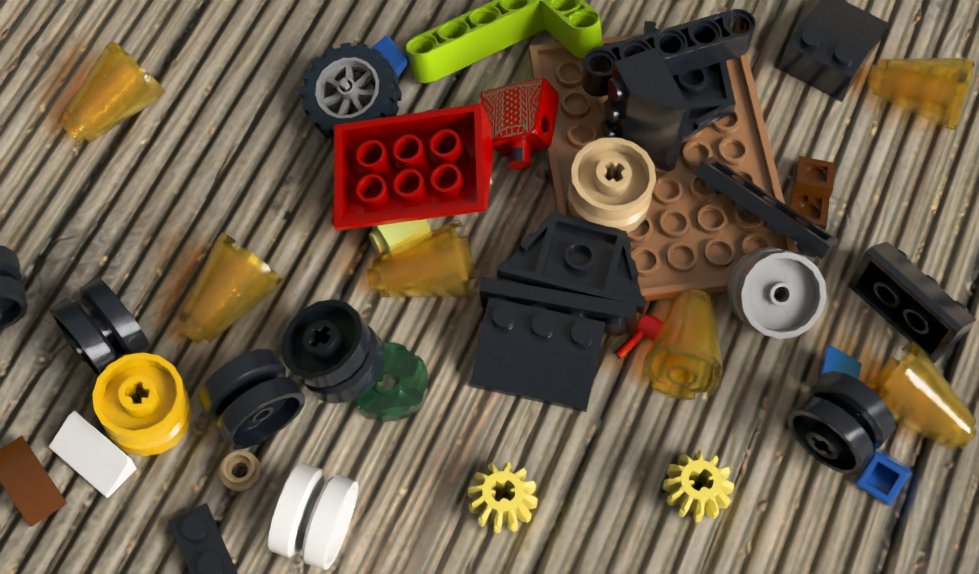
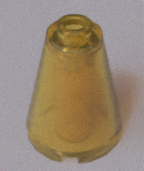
M114 41L105 46L62 116L67 121L62 128L78 143L84 138L91 143L159 100L165 93L162 86L148 72H145L129 53Z
M968 58L881 59L879 66L872 65L868 86L873 87L874 95L945 129L956 131L964 111L963 104L965 98L969 93L975 62L973 59Z
M460 220L451 221L374 259L372 262L373 268L367 269L371 290H378L381 297L476 296L478 292L477 287L470 289L469 283L470 279L476 278L467 236L459 237L456 230L463 227Z
M221 233L217 238L178 317L184 323L179 330L197 344L203 338L210 343L278 289L284 282L271 267L250 250L237 247L234 244L236 240L226 233Z
M700 289L685 290L677 295L644 358L642 375L644 378L648 376L652 380V388L657 392L671 398L695 400V394L707 392L706 397H708L721 387L723 367L715 303L709 294Z
M909 342L901 348L906 355L900 360L891 357L867 386L875 391L888 405L895 418V422L949 450L956 446L960 449L964 448L977 433V430L973 428L976 423L975 417L923 349L915 342Z

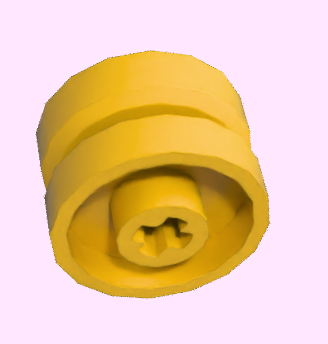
M144 352L125 355L110 363L97 378L92 393L94 411L113 444L124 452L143 457L161 454L177 445L187 433L192 418L190 397L174 365L161 356Z

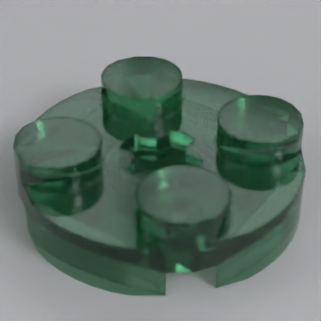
M382 342L385 350L384 367L377 381L365 394L352 401L363 417L369 420L394 422L407 418L421 409L428 391V373L424 361L418 355L416 356L413 352L408 351L406 346L395 342ZM391 374L393 380L400 381L391 390L379 387L377 382L383 381V375Z

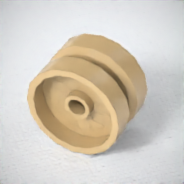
M618 137L600 138L586 144L576 154L570 172L567 197L568 208L573 218L624 230L627 233L635 230L646 218L656 182L655 165L648 153L634 142Z

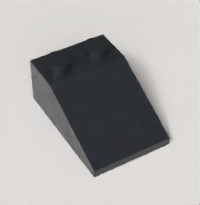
M821 0L802 21L787 44L779 70L843 102L889 28L890 23L844 0Z

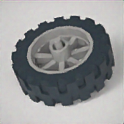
M351 43L340 44V48H328L324 51L325 55L321 58L317 56L311 62L313 66L310 71L306 70L303 75L304 86H300L303 110L314 126L327 138L332 137L334 139V125L392 117L398 113L399 107L397 103L401 101L402 97L399 88L400 81L387 58H384L377 49L373 48L370 50L363 43H357V46H352ZM353 72L365 73L360 79L354 82ZM346 75V77H345V78H342L339 82L336 81V80H338L341 76ZM374 78L376 83L375 90H362ZM331 86L339 91V93L327 97ZM364 98L371 99L370 103L363 108ZM342 102L338 114L328 109V106ZM350 107L358 109V112L347 115Z

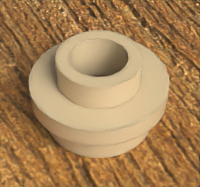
M234 451L222 460L219 475L223 484L230 490L246 491L258 482L261 475V467L258 459L252 453ZM239 467L248 469L247 474L241 478L235 477L233 473Z

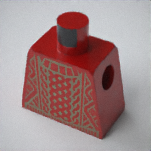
M544 77L480 92L481 104L492 124L493 148L502 156L508 157V167L510 169L526 170L530 168L531 152L548 149L552 144L559 92Z

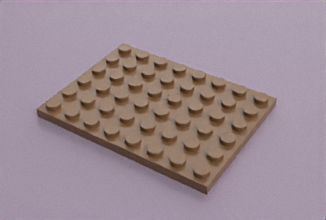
M644 34L603 38V44L605 46ZM560 42L529 45L528 54L533 79L544 77L559 92L552 144L546 149L557 214L573 218L568 208L567 197L571 167L576 154L586 144L600 138H605L602 133L601 122L604 121V102L607 100L608 95L596 97L584 91L581 79L585 58L573 55ZM747 52L740 57L726 61L736 102L734 112L684 140L681 143L675 170L667 172L655 167L656 182L646 218L635 230L627 233L631 245V257L636 263L638 283L645 301L727 292V284L733 267L741 257L757 248L776 247L797 254L793 239L787 235L779 236L772 233L764 226L765 221L754 213L748 215L739 211L732 204L733 199L722 192L721 194L711 192L702 185L703 179L694 174L702 160L713 156L785 204Z

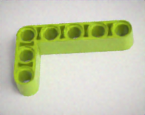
M493 0L410 39L406 44V51L414 80L419 83L435 82L545 29L573 55L585 58L589 51L604 46L600 15L584 0Z

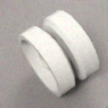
M298 463L291 472L279 497L268 536L269 550L290 558L296 555L303 547L302 553L306 564L323 570L329 569L342 546L351 522L357 500L358 481L341 475H334L325 484L322 469L306 463Z

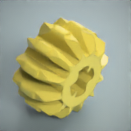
M701 450L696 451L693 460L684 453L679 456L678 465H669L666 473L670 478L664 480L663 490L671 493L666 500L668 505H681L678 512L680 518L684 517L688 511H691L696 523L702 520L704 513L713 520L717 518L719 508L726 509L729 506L731 500L728 494L733 492L734 483L725 480L730 474L729 467H716L719 460L717 455L712 456L708 462L704 460ZM697 482H700L704 485V487H702L700 491H697L692 487Z
M509 461L505 462L503 471H498L497 467L491 462L487 469L488 475L477 472L474 475L476 485L468 487V497L473 499L469 504L470 513H481L478 518V524L481 527L493 521V531L496 534L500 533L502 523H507L508 528L512 532L516 531L518 528L517 519L528 523L531 520V513L528 509L537 507L538 499L531 495L536 490L535 482L524 481L527 474L524 468L519 469L515 474L511 473L512 465ZM505 493L510 495L509 500L506 498L501 499L499 502L495 500V494L501 497Z

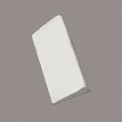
M75 410L67 417L49 445V448L107 499L137 469L131 458Z

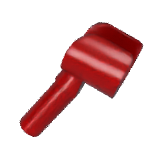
M644 315L639 321L634 335H631L614 354L619 359H622L640 342L643 336L655 342L663 329L664 323L652 315Z

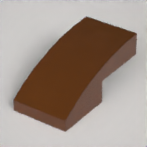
M799 156L789 207L823 230H826L829 200L834 187L836 163Z
M23 436L18 437L0 449V482L30 527L67 504Z

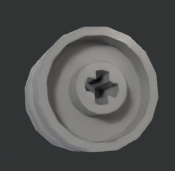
M776 247L757 248L741 257L731 270L727 284L728 303L735 316L748 327L757 330L763 335L777 339L797 337L811 329L821 317L827 299L825 280L818 267L805 256ZM778 288V292H777V294L774 296V292H775V290Z

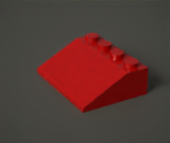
M482 104L334 125V229L340 231L487 211L493 163L492 124Z

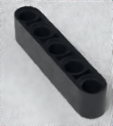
M732 9L595 48L585 55L581 79L582 88L591 96L601 97L608 95V80L611 79L613 63L653 48L658 49L672 76L740 57L749 50L756 26L755 18L746 10Z

